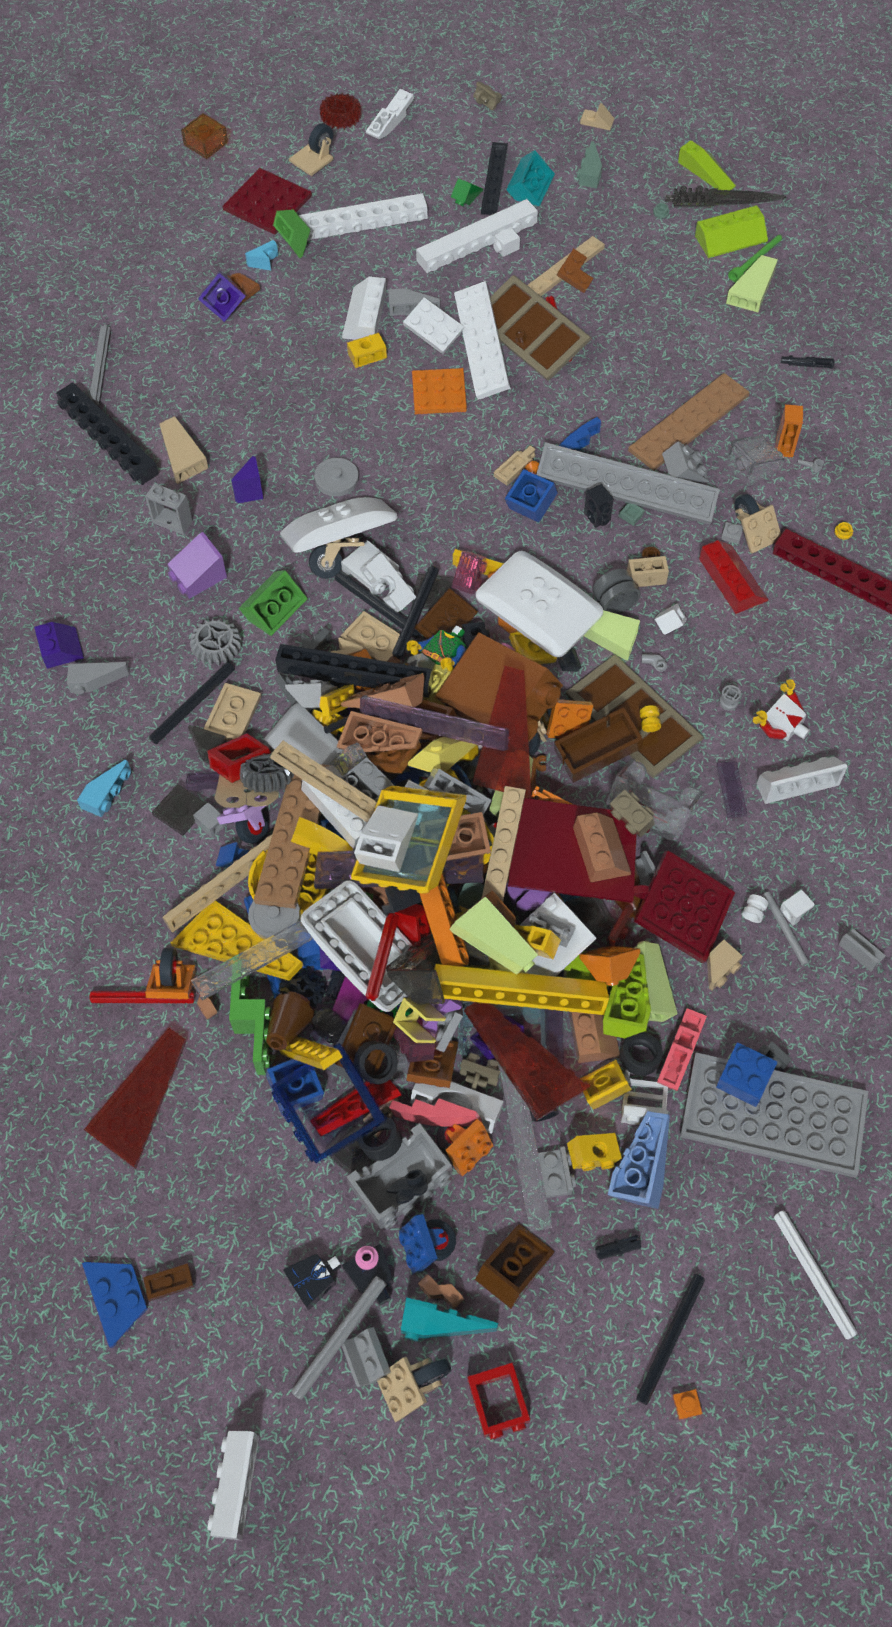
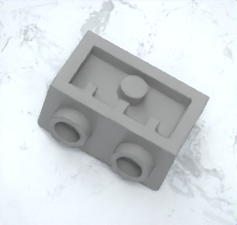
M463 1006L460 1010H454L443 1015L446 1019L445 1021H438L435 1034L426 1029L436 1039L437 1050L445 1051L463 1017Z
M561 1146L559 1150L537 1153L545 1198L571 1195L573 1188L576 1187L574 1174L569 1172L568 1166L572 1165L569 1152L565 1151V1146Z
M374 1327L364 1330L354 1338L345 1340L342 1344L357 1387L373 1384L391 1373Z

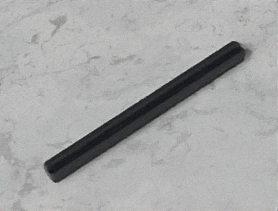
M434 565L427 570L393 649L392 655L399 659L404 655L407 642L410 641L439 573V569Z
M342 571L335 575V580L403 629L406 622L404 616ZM414 629L412 637L417 639L421 636V633Z
M226 662L149 735L150 741L158 744L234 671V666Z
M698 1274L693 1275L636 1397V1400L641 1404L647 1405L705 1282V1278Z

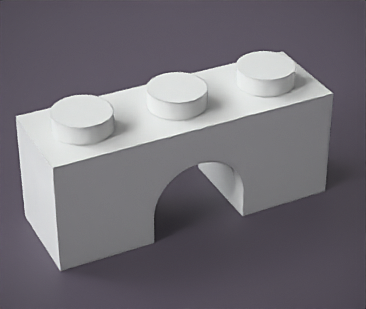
M382 552L374 556L359 569L370 584L379 579H383L388 583L389 593L383 600L395 611H401L416 598L412 587L404 582L401 573L393 568L390 559L383 555Z

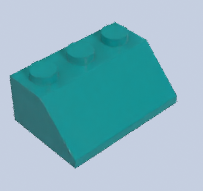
M534 150L521 158L506 190L516 201L522 202L527 199L532 205L540 206L555 173Z

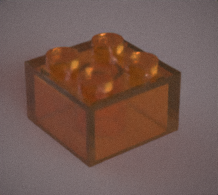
M204 113L181 129L184 146L205 159H208L228 143L226 127Z

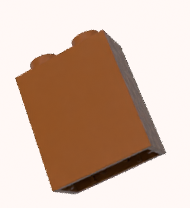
M478 633L435 697L445 706L453 708L457 716L513 748L520 750L523 744L530 741L537 733L538 722L545 711L554 707L558 702L561 693L560 689L563 685L548 668Z

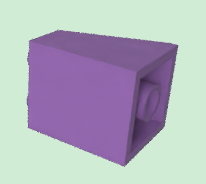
M204 532L197 535L168 563V576L172 582L176 581L178 583L177 587L181 594H186L189 599L227 578L223 557Z

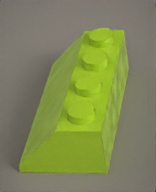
M757 205L697 222L695 237L708 258L768 242L764 215Z

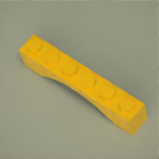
M460 906L461 912L455 914L457 920L469 909ZM515 925L514 929L538 956L554 959L561 940L552 931L536 926Z

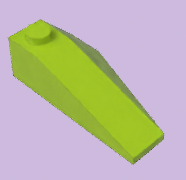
M692 140L680 147L679 164L724 195L736 187L710 152Z
M643 954L639 955L628 978L619 981V984L612 987L603 1018V1034L627 1038L647 1030L651 1007Z

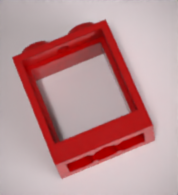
M247 733L207 751L210 768L231 783L240 780L241 764L245 763L246 760H250L258 755H269L271 753L268 746H265ZM245 753H250L242 758L232 761V759L237 758Z
M513 1363L467 1377L484 1437L489 1436L490 1440L504 1436L503 1431L512 1429L513 1432H518L527 1428L526 1424L530 1422V1418ZM510 1377L521 1417L488 1427L477 1387Z

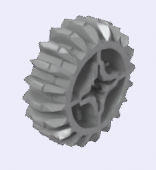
M212 618L211 622L205 620V624L199 623L198 628H194L193 634L190 637V647L198 661L201 660L203 664L208 662L210 666L216 662L219 666L221 661L223 663H226L227 659L233 661V655L238 656V650L241 648V636H239V630L235 628L233 623L230 624L228 620L223 622L221 618L215 621Z

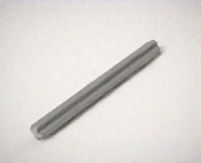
M106 324L100 327L89 396L97 406L100 401L110 336V327Z
M375 1277L293 1387L292 1394L296 1398L303 1399L384 1289L386 1283L381 1278Z

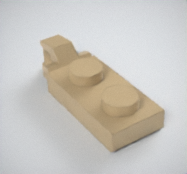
M529 446L523 452L516 451L494 471V477L507 486L521 474L529 462L533 461V458L536 456V449Z

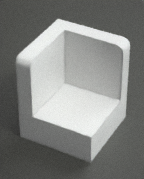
M678 603L660 612L655 618L664 635L683 626L687 620Z
M801 889L782 903L780 911L792 925H795L800 921L803 914L814 907V903Z

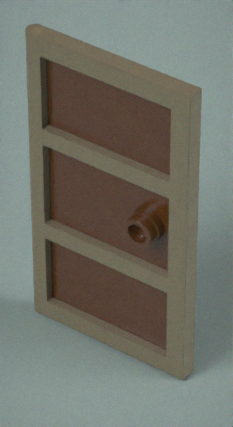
M515 275L510 277L490 297L500 342L547 381L560 371L591 340L587 333Z
M617 655L612 656L566 691L565 695L572 701L592 702L593 709L590 719L595 722L605 717L607 727H609V714L623 707L626 709L643 738V748L629 756L653 779L704 739L702 734ZM656 706L659 708L660 715L658 718L661 721V728L658 731L645 732L642 730L641 722L643 720L640 717V710L643 707Z

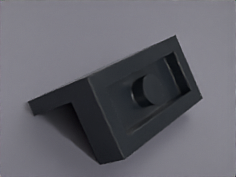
M395 886L387 887L385 892L389 903L382 905L384 914H389L422 902L420 893L414 889L399 890Z

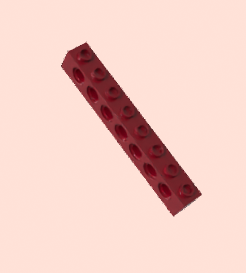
M785 529L775 543L774 555L892 614V581L788 529Z

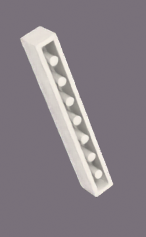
M526 199L416 249V260L426 273L435 271L439 267L450 264L459 258H464L466 255L477 252L487 245H492L494 243V235L508 228H512L518 233L522 229L533 226L537 223L538 211Z

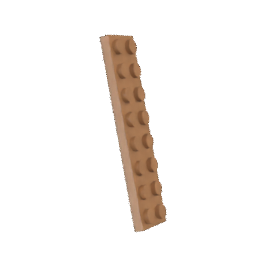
M723 373L629 446L628 451L655 471L665 463L662 455L663 452L678 441L688 445L746 399L750 392Z
M320 764V765L323 766V767L332 766V765ZM294 774L290 784L286 785L255 893V904L296 909L311 853L309 852L310 848L293 843L291 839L299 817L319 824L321 812L301 790L302 779Z

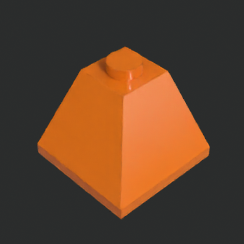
M606 946L581 953L579 957L596 981L606 982V985L611 986L617 985L619 981L628 978L640 955V949Z

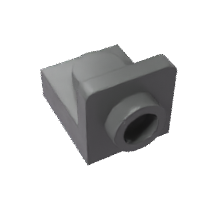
M773 1041L768 1046L763 1044L757 1051L777 1061L775 1068L782 1070L792 1060Z

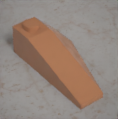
M421 673L400 679V682L393 685L387 683L374 691L369 689L351 695L342 701L341 705L343 707L393 713L403 711L411 713L422 702L424 675Z
M351 711L337 748L354 753L416 749L423 730Z

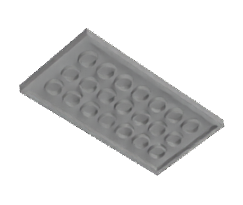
M695 1053L680 1134L681 1138L854 1178L858 1176L869 1091L774 1070L758 1105L754 1107L716 1088L728 1062L727 1059Z

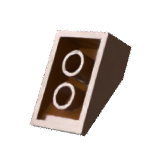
M518 1224L484 1262L475 1281L512 1309L555 1251L522 1225Z

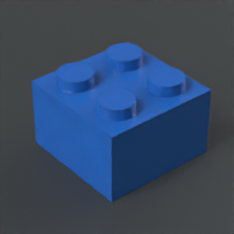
M523 469L505 497L509 509L539 523L558 493L553 482Z
M737 1042L716 1088L756 1107L776 1067L777 1061Z
M292 1059L267 1069L266 1077L281 1115L323 1099L324 1092L313 1066Z

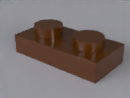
M188 1263L143 1277L149 1301L194 1288Z

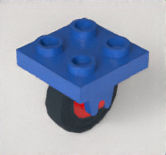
M423 1214L414 1216L399 1230V1241L404 1246L406 1263L411 1268L412 1275L421 1273L434 1261H442L448 1258L456 1246V1236L450 1225L439 1219H431L426 1222Z

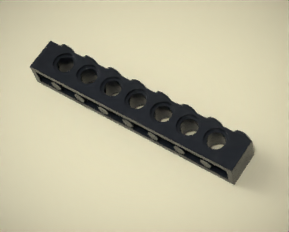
M72 382L56 392L58 406L62 410L65 409L72 420L75 419L82 430L85 429L92 440L96 439L100 448L103 451L107 450L113 461L117 460L123 471L127 470L133 481H138L141 485H144L159 475L157 464L76 384Z
M280 644L275 659L279 673L374 689L387 683L393 685L400 682V679L423 673V697L429 698L433 682L432 669L285 644Z

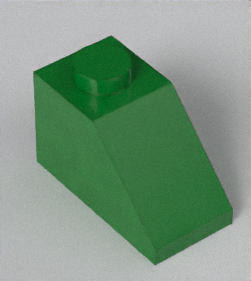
M458 178L451 197L456 199L455 203L464 206V204L470 205L483 191V188Z

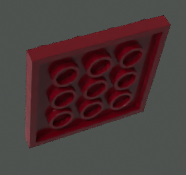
M259 168L230 197L222 208L224 211L276 235L278 231L273 224L277 211L294 210L297 212L312 197V191Z
M667 850L664 852L649 885V894L643 899L633 922L697 961L705 963L735 892Z

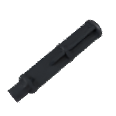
M793 355L781 357V363L788 364L789 366L832 369L835 365L834 358H794Z

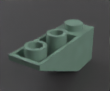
M591 141L590 146L586 148L585 158H582L577 178L579 179V185L597 189L601 179L602 164L595 143Z

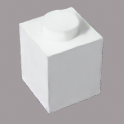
M512 228L495 234L493 244L495 251L504 257L519 250L520 237Z

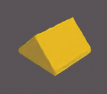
M617 1060L578 1079L585 1098L593 1110L632 1090Z

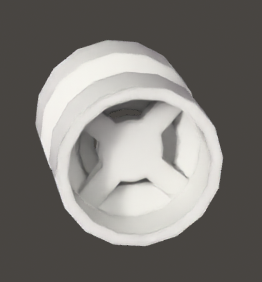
M749 895L747 900L748 906L744 908L742 916L752 922L760 923L764 916L763 911L768 906V901L759 895Z

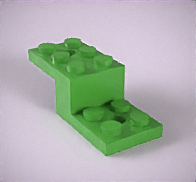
M233 959L229 1021L234 1034H254L253 1064L257 1075H266V1068H270L271 1057L268 1055V1047L270 1046L266 1041L271 1008L267 1007L265 999H249V995L246 994V987H250V974H248L247 966H244L242 959Z

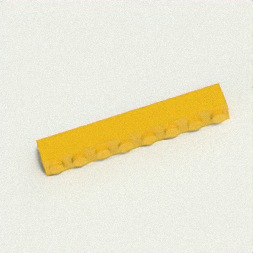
M441 964L435 965L432 978L433 998L598 1015L605 1014L609 1001L606 982L526 973H518L516 975L513 972Z

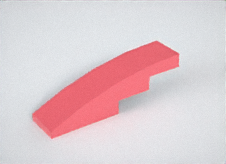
M686 1009L657 1083L678 1091L707 1016L691 1009Z
M439 1098L435 1106L415 1099L412 1107L394 1100L389 1106L395 1117L425 1125L453 1127L454 1124L465 1127L470 1126L476 1119L482 1122L476 1111Z

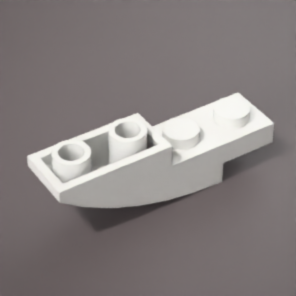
M400 89L387 108L380 110L366 130V134L377 139L387 136L407 115L406 109L414 99L413 94Z

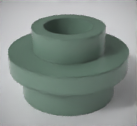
M658 203L653 210V214L658 218H666L670 212L668 205L665 203Z

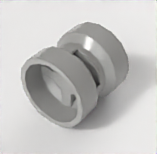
M728 685L723 688L719 703L724 710L732 711L738 707L741 698L740 689L734 685Z

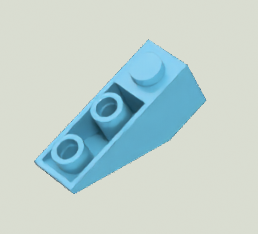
M122 761L89 782L77 799L80 808L100 817L105 812H108L114 796H118L121 791L122 783L130 777L131 768L128 761Z

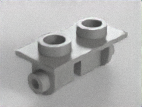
M539 911L529 919L531 926L552 931L561 940L559 945L567 947L576 929Z

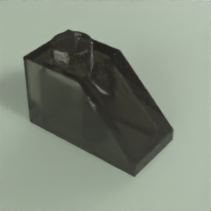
M188 726L190 737L200 759L209 764L207 751L226 743V737L199 727Z

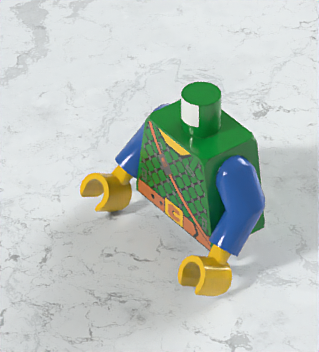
M455 626L451 634L440 630L428 640L421 642L408 641L407 650H411L413 655H417L419 650L420 653L424 654L435 664L441 665V669L447 668L448 671H452L467 650V646L461 640L465 631L458 626Z

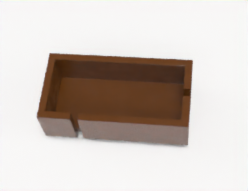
M624 707L608 715L609 727H607L606 718L603 717L554 742L555 752L562 765H565V770L573 783L643 748V738Z

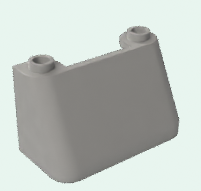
M298 702L289 708L262 740L263 744L269 747L271 753L284 740L318 764L333 765L335 767L348 761L346 750L337 748L339 741L331 733L326 734L324 727Z

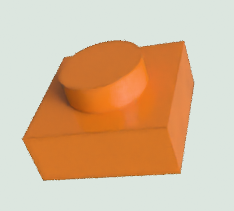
M696 1389L672 1395L679 1420L703 1414Z

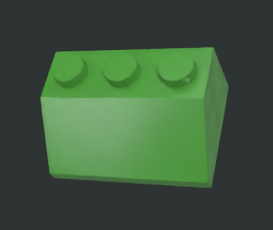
M286 570L276 571L239 607V610L249 622L272 636L308 598Z

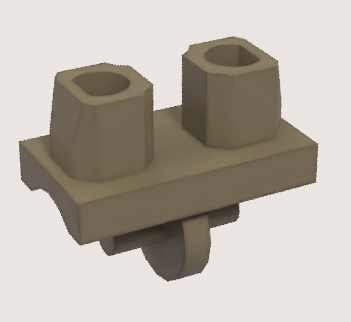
M479 81L476 83V91L473 97L478 104H484L489 109L494 110L496 105L500 103L502 95Z
M470 1053L466 1060H462L459 1075L465 1076V1081L472 1083V1089L477 1090L478 1085L485 1088L487 1084L497 1086L500 1074L499 1062L488 1060L486 1067L479 1065L480 1057L473 1053Z

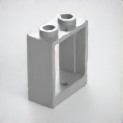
M154 483L145 496L152 523L184 535L193 522L187 496ZM164 505L172 509H175L176 512L164 508Z

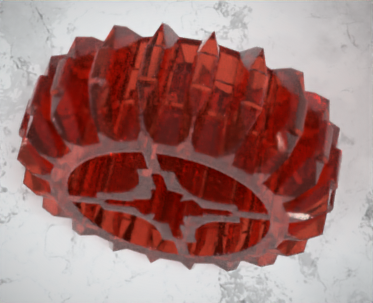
M343 92L342 94H331L330 97H325V100H322V104H320V117L323 123L331 126L332 129L335 127L338 130L340 128L345 130L346 127L351 129V125L356 126V122H359L361 118V105L358 99L353 95L350 96L349 93L346 95Z

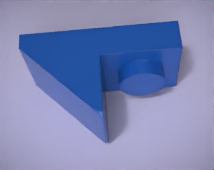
M238 842L220 847L216 866L228 868L250 850L239 849Z

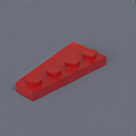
M390 1080L382 1084H371L366 1081L311 1119L310 1122L321 1137L401 1096V1094Z

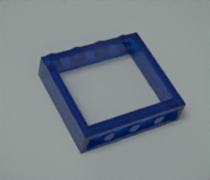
M340 1043L332 1048L338 1049L341 1053L342 1058L339 1061L373 1116L374 1121L323 1153L319 1152L284 1091L285 1088L316 1070L317 1067L305 1064L271 1085L273 1099L277 1104L281 1103L284 1111L282 1114L288 1123L292 1122L296 1129L293 1131L299 1143L303 1141L307 1148L304 1151L311 1162L314 1161L316 1164L322 1163L387 1122L380 1107Z

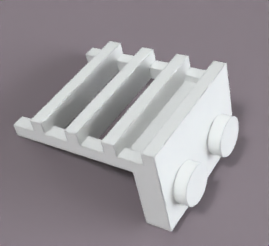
M625 1070V1077L629 1085L663 1089V1095L630 1091L623 1094L621 1122L640 1125L647 1111L668 1114V1111H666L668 1087L657 1082L629 1079L630 1072ZM628 1098L659 1101L662 1102V1108L627 1104Z

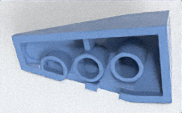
M647 1111L635 1132L633 1142L629 1149L626 1148L625 1156L612 1173L608 1196L637 1205L659 1209L664 1184L670 1115Z

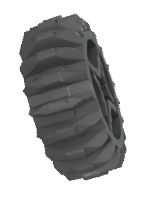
M272 753L252 757L241 764L240 769L241 783L248 790H254L256 793H271L272 791L279 792V789L284 790L286 785L292 781L291 778L294 777V774L270 758Z

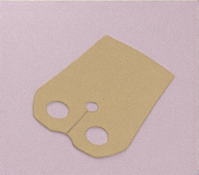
M219 775L215 800L221 806L228 808H238L244 805L253 807L267 806L278 798L279 792L256 793L254 790L244 792L248 788L243 786L241 779L231 783ZM259 795H264L267 797V800L257 802L254 800V798ZM229 797H238L239 801L235 803H228L226 799Z

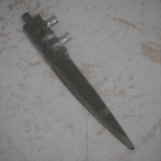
M683 185L680 188V192H678V189H674L673 195H665V202H673V207H713L716 205L784 200L786 196L756 191L718 190V188H711L709 190L705 188L704 192H702L703 187L700 185L697 186L696 192H692V188H689L688 192H686L687 187Z

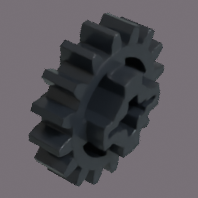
M305 970L302 974L297 972L290 981L282 979L278 990L279 994L282 993V995L288 994V992L303 995L310 1001V1006L313 1008L317 1007V1003H322L325 994L324 983H320L321 978H314V973L307 975Z

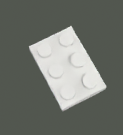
M425 297L403 321V325L442 354L447 351L464 330L463 325Z

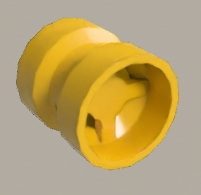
M645 706L640 710V717L643 720L641 722L643 731L655 732L661 728V721L658 718L660 715L658 707Z

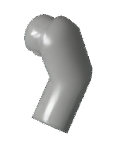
M642 654L641 663L651 664L659 672L666 670L667 663L660 655Z

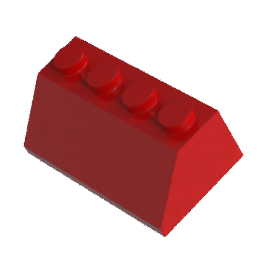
M717 540L702 546L699 560L735 614L769 600L731 544Z

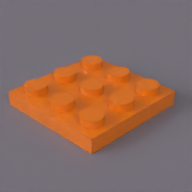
M463 368L412 371L415 414L467 412Z

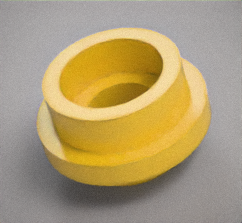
M841 522L835 527L834 533L839 539L846 540L852 537L853 528L851 524Z

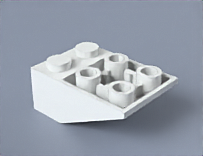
M377 806L361 832L354 851L359 864L400 872L418 814Z

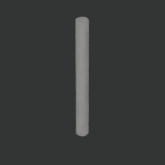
M764 893L762 896L768 901L772 914L801 965L808 964V958L771 893Z

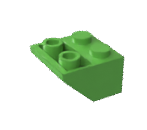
M294 210L277 211L273 226L299 258L303 257L310 228Z

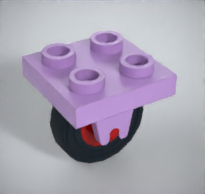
M259 795L254 800L262 802L267 800V797ZM244 805L238 808L226 807L222 810L223 813L217 817L220 825L235 822L237 834L245 843L255 844L261 842L268 833V821L265 814L261 811L265 806L253 807Z

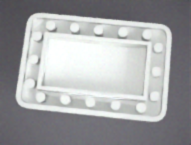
M355 498L305 514L286 526L280 532V535L293 552H302L390 523L398 517L397 513L381 499Z
M518 551L512 555L476 591V599L479 603L554 657L565 655L603 615L602 606L560 573L525 551Z
M345 881L306 909L301 915V922L332 962L366 996L386 915L355 882ZM396 928L379 997L375 1001H371L385 1012L393 1010L403 1001V998L408 997L433 973L430 963L398 928Z

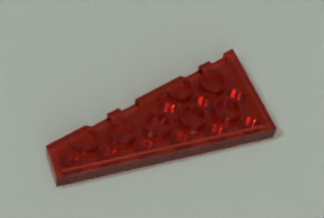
M504 665L472 784L504 792L505 786L525 789V798L532 799L524 670Z
M475 1002L464 1009L465 1014L537 1121L591 1087L586 1081L583 1082L575 1076L576 1073L570 1068L567 1069L559 1063L558 1058L532 1037L529 1038L521 1032L520 1027L516 1024L513 1025L503 1017L504 1014L490 1003Z
M169 1027L84 1129L86 1133L135 1170L186 1044V1039Z

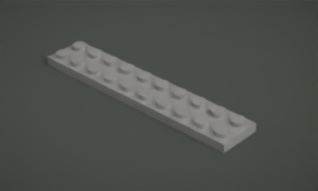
M546 442L536 474L553 483L582 491H587L603 484L613 499L709 525L712 522L720 490Z

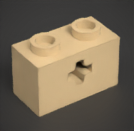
M666 556L631 559L628 561L627 571L637 587L664 585L667 583L669 570Z

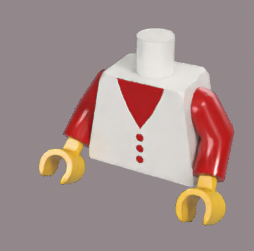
M792 679L786 680V683L780 686L783 692H787L786 695L783 694L767 713L761 710L756 712L758 716L753 717V723H760V728L769 738L788 741L795 733L800 738L805 739L810 732V729L802 725L806 713L796 692L792 691L795 688V682Z

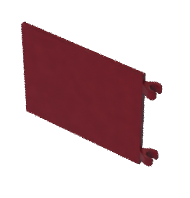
M524 798L509 872L508 887L633 903L634 896L644 899L649 894L648 886H634L637 834L633 835L625 827L626 823L622 819L617 820L611 814L612 810ZM600 813L613 819L631 871L630 875L590 882L573 829L577 816Z

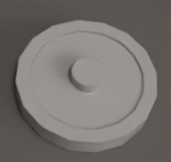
M343 458L327 459L320 463L315 470L314 480L317 489L329 496L340 497L349 494L358 484L359 475L356 466L351 461Z
M253 900L249 908L248 920L251 928L259 937L268 941L281 940L290 936L297 929L301 921V910L298 902L296 909L255 904Z

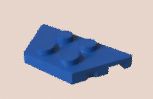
M82 1263L109 1348H113L125 1332H128L134 1325V1322L148 1309L135 1269L132 1264Z

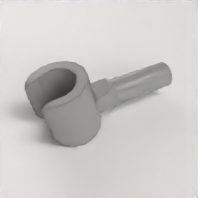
M799 459L798 463L811 467L814 472H820L824 461L816 459L813 463Z

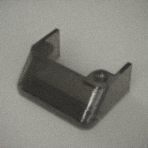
M429 933L387 965L386 972L388 977L414 1003L419 1005L445 1003L438 974L434 970L436 964L442 965L433 935ZM464 940L469 956V964L464 967L490 964L486 954Z

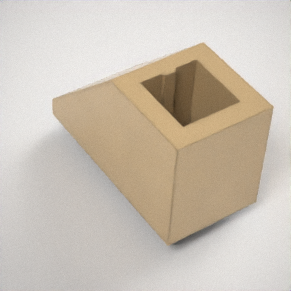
M725 940L710 952L707 959L710 990H713L716 986L721 988L728 980L726 977L730 973L735 974L742 966L740 962L743 956Z

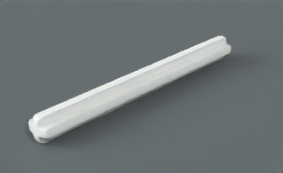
M785 1211L778 1212L774 1216L775 1221L845 1339L848 1340L856 1336L857 1331L787 1213Z

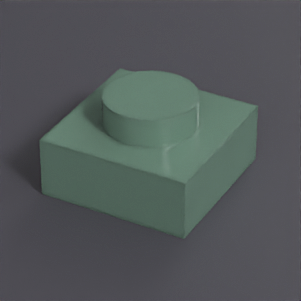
M628 503L619 513V518L634 526L644 515L645 510L635 504Z

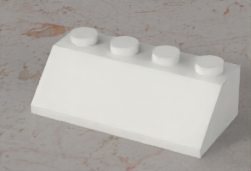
M369 276L353 288L342 338L357 340L378 332L386 296V278Z
M835 756L830 758L822 757L814 762H803L794 767L786 766L774 772L766 771L759 776L757 786L764 803L767 804L839 786L847 770V764Z
M333 765L325 767L338 777H343ZM302 780L301 790L353 849L356 848L360 834L367 822Z
M228 1431L227 1437H223L221 1452H225L223 1463L219 1462L217 1469V1478H220L219 1487L214 1489L212 1504L216 1505L214 1515L210 1514L208 1521V1530L211 1531L210 1536L240 1541L243 1539L259 1436L255 1432Z

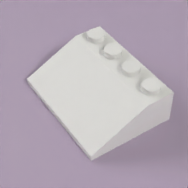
M553 893L520 926H531V923H529L530 917L536 915L539 911L576 929L567 947L559 945L553 960L537 956L533 960L535 965L526 974L556 977L596 939L573 911Z

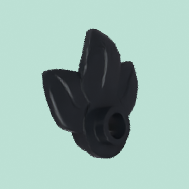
M419 1169L412 1170L406 1174L405 1179L397 1180L386 1191L387 1193L397 1194V1204L408 1203L414 1196H421L427 1191V1177Z

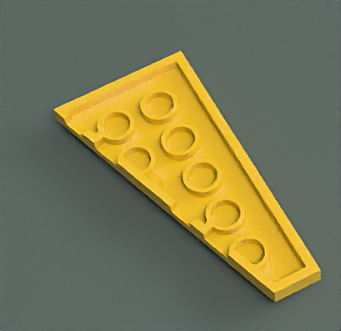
M216 900L203 909L171 942L172 947L233 964V959H242L247 969L288 981L303 967L302 961L275 942L259 937L253 931L251 925Z

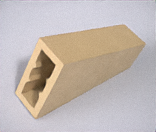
M175 416L159 424L177 484L208 469L206 457Z

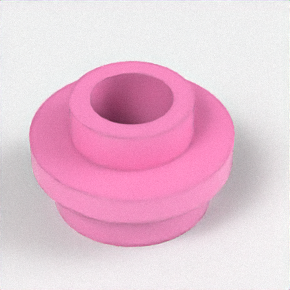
M371 1246L361 1247L355 1256L357 1265L363 1270L374 1268L379 1259L377 1251ZM364 1254L371 1255L369 1261H364L362 1258Z

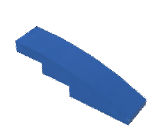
M596 417L571 433L559 446L580 451L581 448L590 444L591 436L600 432L601 420Z

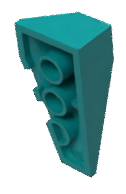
M406 1298L401 1334H405V1339L418 1341L419 1338L428 1339L496 1332L498 1323L473 1315H466V1318H462V1314L456 1310L449 1309L442 1312L439 1311L435 1304Z

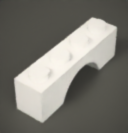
M451 1081L450 1088L416 1083L412 1090L410 1101L413 1104L415 1099L435 1106L439 1098L476 1111L486 1131L492 1134L503 1105L502 1100L456 1084Z

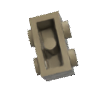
M624 789L610 803L611 814L617 820L622 819L626 823L625 827L633 835L636 833L641 838L655 825L654 813L647 806L643 808L638 803L640 801L633 792L628 793Z

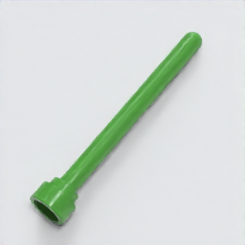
M777 235L741 267L733 268L728 273L729 279L736 283L761 255L764 256L782 240V236Z

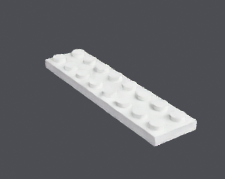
M486 281L455 292L460 323L464 326L462 332L477 399H483L511 389Z

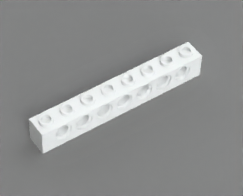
M423 193L298 216L310 228V234L307 239L309 241L322 237L326 238L328 236L427 219V204Z

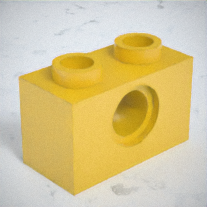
M379 333L347 342L348 355L355 368L387 358L386 345Z
M615 1133L576 1136L567 1143L573 1169L582 1168V1171H590L596 1167H601L603 1170L610 1169L615 1166L614 1163L622 1159Z

